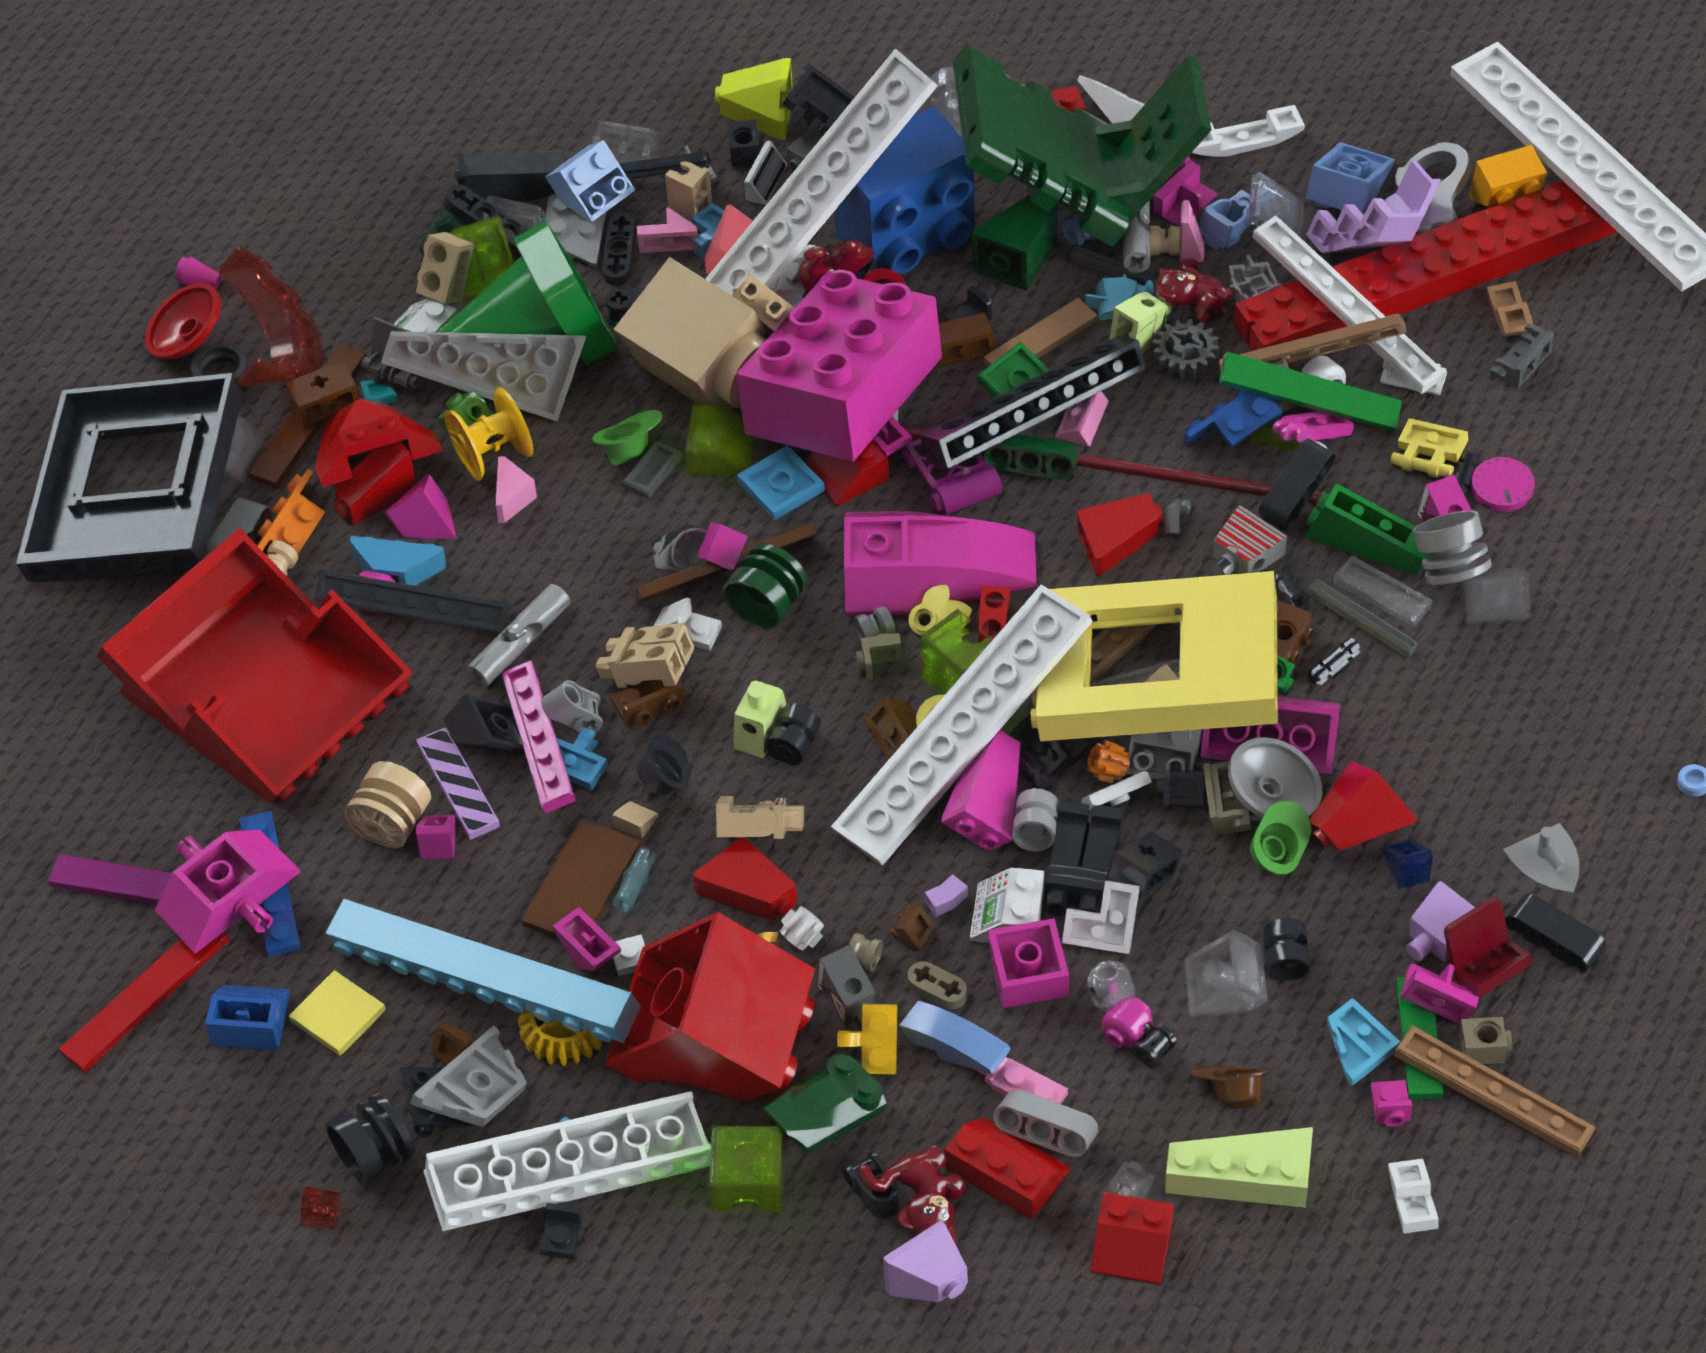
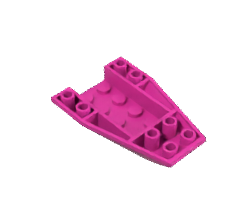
M913 511L845 512V615L859 616L865 614L868 616L873 614L875 609L885 606L891 615H909L915 606L922 604L925 593L930 588L938 585L948 586L950 592L949 600L963 603L980 599L982 585L1011 587V592L1036 587L1035 533L995 522Z

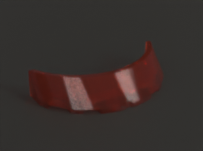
M238 246L218 267V272L250 306L265 331L271 350V364L258 358L237 380L238 386H263L294 380L312 373L322 358V344L319 340L320 333L312 315L302 310L298 303L302 299L292 287L279 281L270 272L273 267L267 261Z

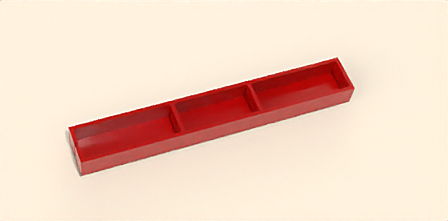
M1562 180L1543 187L1539 191L1524 194L1415 235L1412 241L1383 247L1335 265L1332 268L1386 317L1398 313L1399 315L1612 235L1617 233V231ZM1299 280L1235 303L1234 327L1246 344L1250 343L1249 349L1251 351L1348 327Z

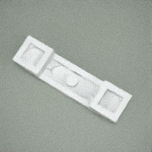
M1295 105L1268 110L1266 119L1220 129H1214L1211 123V132L1192 153L1220 157L1273 146L1303 131L1305 125Z

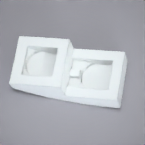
M1416 1159L1388 1163L1391 1185L1403 1234L1438 1229V1216L1432 1200L1431 1183L1424 1160Z

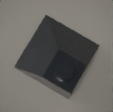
M466 693L444 718L451 739L459 745L526 755L513 709L509 703Z

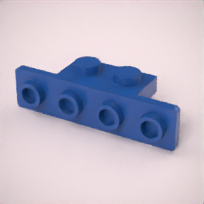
M1240 390L1235 395L1236 399L1229 404L1223 402L1217 405L1210 412V417L1204 421L1197 419L1185 429L1186 433L1183 443L1187 447L1213 429H1216L1232 449L1280 417L1283 411L1272 398Z

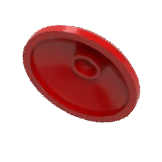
M207 283L190 284L173 293L161 304L148 324L145 334L147 350L157 359L172 360L181 358L197 349L210 336L218 322L221 310L219 293Z

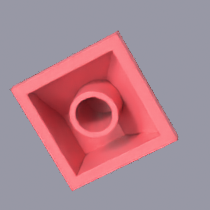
M732 205L726 206L705 253L704 260L708 275L753 222V220Z

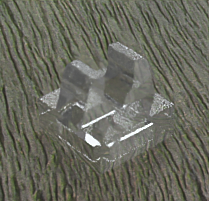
M1124 1161L1107 1186V1192L1144 1199L1155 1183V1176L1147 1173L1143 1166L1133 1161L1130 1163Z

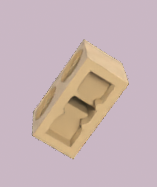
M447 232L428 235L423 249L422 266L417 276L418 285L416 293L443 304L462 301L475 244Z

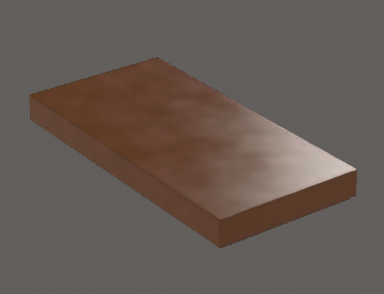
M581 819L521 920L522 926L559 939L553 930V925L578 907L597 923L641 848V840Z

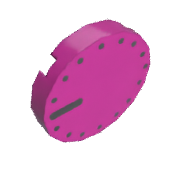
M1495 457L1485 460L1476 467L1472 475L1471 486L1472 493L1482 505L1484 503L1495 511L1510 512L1520 509L1527 504V501L1534 494L1535 483L1532 472L1522 462L1509 457Z

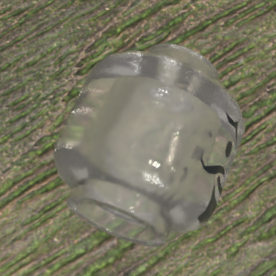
M1114 961L1102 962L1089 973L1087 978L1088 989L1092 1001L1097 1008L1109 1011L1121 999H1131V997H1134L1135 988L1132 977L1124 964Z

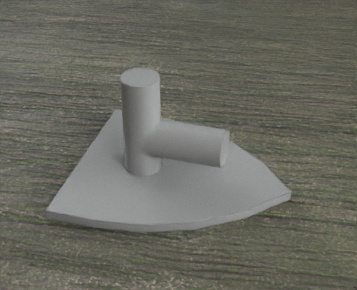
M1560 823L1552 827H1543L1541 832L1503 849L1511 861L1531 879L1553 889L1574 893L1579 878V858L1573 841Z

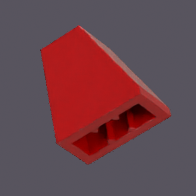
M401 441L375 448L351 471L352 479L339 482L334 487L336 497L334 507L342 519L347 517L355 525L397 502L416 484L409 450Z
M1149 493L1077 511V531L1096 576L1104 574L1156 537L1159 533V523L1163 522L1159 504L1154 505Z
M745 837L739 838L693 873L694 891L698 895L769 920H774L780 914L786 915L795 907L797 902L796 884Z

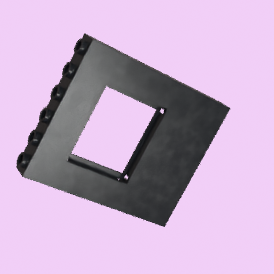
M233 373L62 390L16 562L25 579L30 582H47L192 569L206 556L243 397V391ZM185 431L171 489L84 497L99 439Z

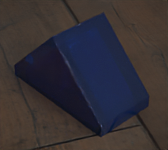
M1415 840L1382 847L1398 889L1430 882L1433 860L1432 850Z

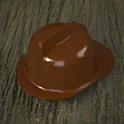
M1228 1065L1198 1066L1190 1069L1189 1072L1194 1077L1210 1079L1219 1101L1230 1108L1239 1109L1259 1105L1262 1092V1074L1268 1072L1269 1068H1244Z

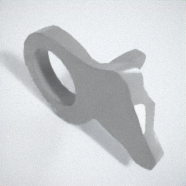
M1437 143V145L1425 148L1414 155L1404 167H1398L1395 179L1399 187L1411 161H1417L1424 170L1438 162L1448 161L1456 163V167L1451 175L1439 182L1415 235L1458 220L1453 208V202L1455 197L1465 187L1472 174V165L1464 148L1454 143Z

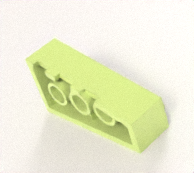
M1313 1127L1169 1143L1165 1193L1306 1208Z

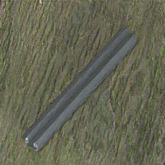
M1316 579L1309 586V596L1405 657H1410L1415 652L1417 642L1321 580Z

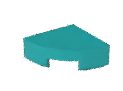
M373 380L360 382L366 400L385 402L386 404L398 401L396 392L390 386L386 387L376 384V381Z

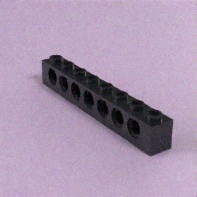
M1116 336L921 434L920 439L928 464L950 468L1146 369L1139 341L1137 339Z

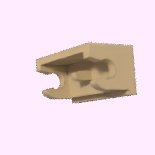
M680 162L681 168L689 171V173L681 175L676 171L669 170L665 174L668 208L692 223V217L712 203L710 172L706 167L702 169L690 162Z

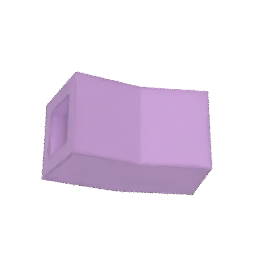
M952 874L941 885L925 892V902L933 915L937 917L953 910L967 898L968 886Z

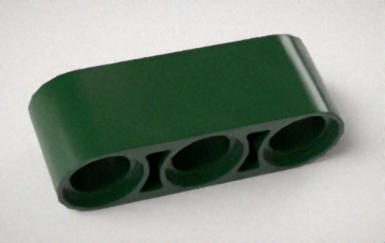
M1019 434L1001 441L986 449L985 461L996 470L1055 480L1069 478L1079 459L1078 450L1070 443ZM995 448H1003L1007 455L999 454ZM1026 453H1033L1038 459H1030ZM1056 458H1064L1069 464H1060Z

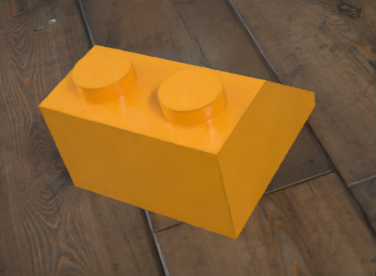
M1532 145L1485 158L1476 162L1469 196L1473 202L1487 207L1500 204L1524 194L1541 190L1544 186L1547 172Z

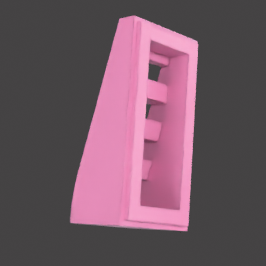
M1183 200V203H1181L1180 261L1191 258L1196 259L1198 262H1203L1204 240L1189 200Z

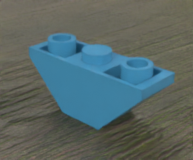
M368 536L350 537L353 559L363 571L390 575L397 583L415 586L441 572L446 567L443 546L409 543L401 540L375 539Z

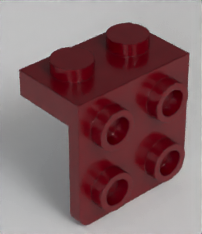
M1496 897L1488 899L1444 928L1450 964L1454 966L1453 978L1479 998L1532 965L1530 953L1509 939L1502 903Z

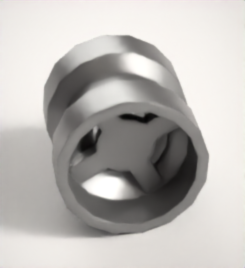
M885 606L875 609L873 614L868 616L861 614L854 617L855 629L860 640L861 638L873 637L884 633H896L892 616Z

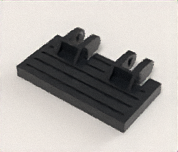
M811 65L782 103L791 112L797 105L800 106V109L791 119L787 128L793 130L798 126L802 118L810 124L803 132L802 138L804 140H809L821 122L824 123V126L820 133L824 135L855 96Z

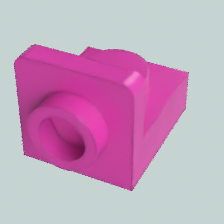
M1406 1080L1371 1082L1370 1089L1376 1124L1385 1123L1387 1126L1396 1127L1404 1122H1409L1411 1120L1412 1102L1408 1099Z

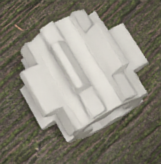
M802 906L796 912L791 909L781 920L784 924L780 930L781 934L802 951L808 945L813 948L823 937L820 933L824 927L823 923Z

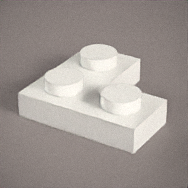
M1106 881L1100 913L1068 908L1062 943L1129 954L1140 886Z

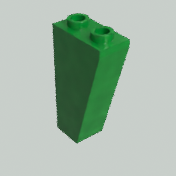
M1337 483L1329 494L1325 491L1322 493L1305 523L1310 526L1305 536L1307 539L1417 575L1421 569L1422 560L1429 555V553L1418 551L1413 533V528L1416 526Z

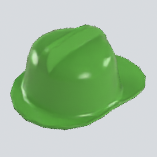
M657 410L640 412L612 427L597 432L592 440L596 444L603 445L609 462L612 465L622 464L640 456L644 452L648 444V431L661 421L663 415L661 411Z
M1278 801L1271 805L1264 813L1250 845L1251 857L1257 864V870H1267L1277 875H1286L1295 870L1311 834L1310 819L1301 806L1291 801Z

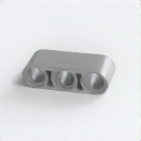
M1019 1089L1008 1092L993 1114V1121L999 1130L1074 1158L1081 1157L1098 1134V1124L1090 1115Z

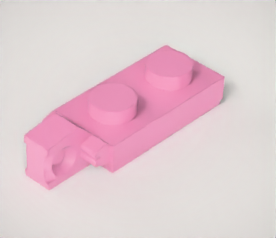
M1007 1057L1002 1060L993 1074L978 1071L986 1075L985 1082L991 1086V1089L1004 1096L1011 1090L1019 1089L1061 1104L1068 1095V1088Z

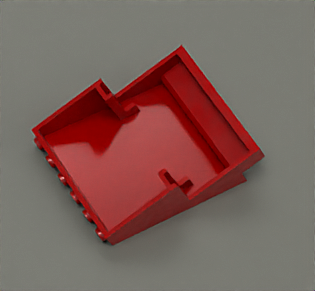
M238 528L106 642L97 655L99 660L124 684L119 694L270 804L278 798L282 802L285 801L297 789L293 785L301 777L305 781L308 780L320 768L316 764L324 756L330 760L342 748L339 744L340 741L346 736L353 739L365 727L362 722L369 715L375 719L387 707L385 701L391 695L396 699L409 688L410 685L407 683V680L413 673L333 589L326 595L319 608H317L241 528Z

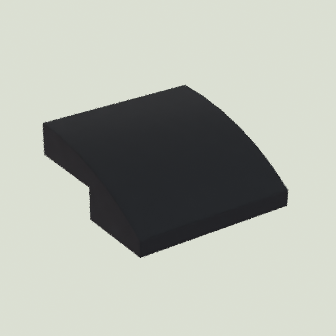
M1031 713L1008 734L1015 740L1022 741L1027 748L1026 751L1033 755L1044 769L1043 772H1046L1049 777L1075 764L1090 752L1097 743L1102 741L1101 737L1040 741L1038 728H1032Z

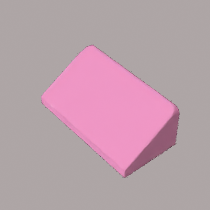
M1102 391L1067 408L1055 438L1090 446L1109 402Z

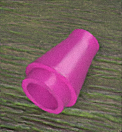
M182 257L175 271V279L180 281L181 285L207 283L216 290L221 282L222 273L214 271L193 257Z

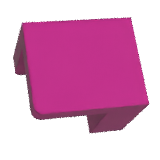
M711 522L697 557L732 571L737 564L748 536L721 524Z

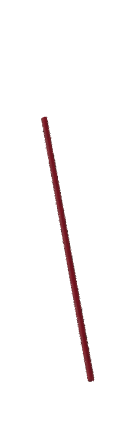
M902 426L912 436V439L915 440L920 439L921 434L929 431L927 429ZM995 448L998 453L1007 454L1003 448ZM1026 453L1029 458L1038 459L1035 454ZM1079 454L1076 464L1077 466L1264 496L1267 495L1273 486L1272 484ZM1056 458L1059 463L1069 464L1064 458ZM1315 491L1308 503L1317 504L1322 492Z

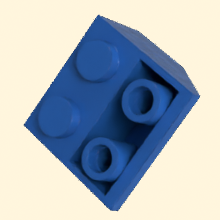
M222 985L211 996L205 1023L211 1046L279 1050L290 998V989Z

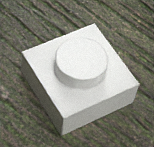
M642 935L615 941L621 947V952L613 957L618 976L635 972L642 947L645 946Z

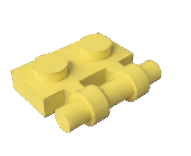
M1409 418L1398 439V448L1405 450V453L1394 452L1390 463L1401 466V469L1404 471L1412 472L1414 469L1426 472L1428 476L1434 478L1451 476L1454 472V466L1444 464L1445 460L1458 462L1468 442V431ZM1419 454L1431 456L1432 458L1431 460H1426L1417 457Z

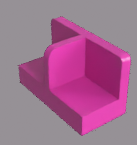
M1190 161L1153 195V214L1173 226H1180L1181 203H1183V200H1189L1196 217L1217 198V193L1200 183V166Z
M1411 964L1407 969L1400 996L1460 1025L1461 1019H1467L1476 1009L1479 997L1473 995L1465 987L1451 981L1454 972V966L1448 964L1440 976L1420 966Z

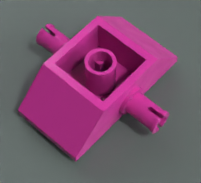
M260 830L225 832L204 849L192 836L185 837L186 842L190 845L189 847L182 840L177 846V852L187 862L172 873L155 908V912L194 953H197L242 917L246 919L257 933L264 932L265 929L260 923L262 922L269 928L273 922V917L259 904L301 873L299 868Z

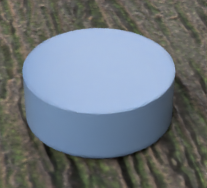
M1695 764L1683 767L1677 779L1679 789L1689 796L1704 795L1706 793V768Z

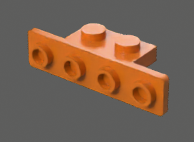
M307 469L302 476L298 474L294 476L286 488L290 491V494L286 499L281 497L271 511L275 514V517L272 521L267 519L257 532V535L261 538L256 545L262 551L266 545L270 546L273 541H282L290 545L298 554L324 515V510L300 494L313 474V471Z

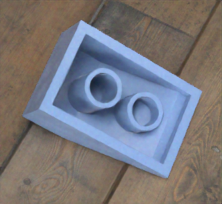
M1340 142L1313 165L1305 199L1314 201L1316 206L1322 208L1334 207L1340 210L1343 209L1345 204H1355L1360 212L1364 214L1372 199L1376 198L1396 159Z

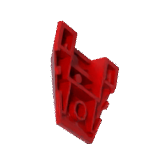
M359 399L326 420L315 471L322 487L353 478L348 456L403 440L411 454L412 460L442 452V446L434 432L385 402Z

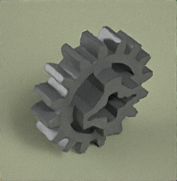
M1188 319L1186 324L1176 320L1174 327L1165 324L1164 332L1157 331L1156 339L1153 340V360L1159 361L1160 370L1168 368L1169 376H1172L1175 372L1179 373L1180 379H1183L1185 374L1189 373L1192 378H1196V372L1198 371L1207 374L1208 366L1215 367L1216 359L1219 358L1218 337L1213 336V329L1203 330V322L1194 326L1192 325V319Z

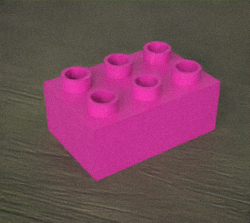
M846 270L827 272L737 372L736 376L745 434L854 462L942 358L936 297L910 291V288L902 283H887L883 285L857 279L852 272Z

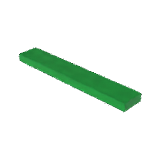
M1226 352L1224 354L1219 384L1387 431H1395L1398 427L1402 400L1235 353Z

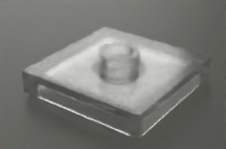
M1258 171L1252 176L1248 221L1260 227L1276 215L1301 238L1304 199Z

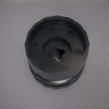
M375 1092L368 1097V1104L361 1101L356 1105L360 1121L351 1113L345 1111L325 1124L330 1142L345 1166L350 1168L355 1163H358L360 1170L352 1175L362 1185L367 1184L385 1172L381 1156L395 1166L401 1161L400 1155L408 1158L415 1153L414 1143L404 1120L390 1102L379 1092Z

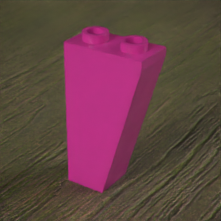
M999 730L959 776L942 816L943 824L985 850H993L1012 841L1020 742Z

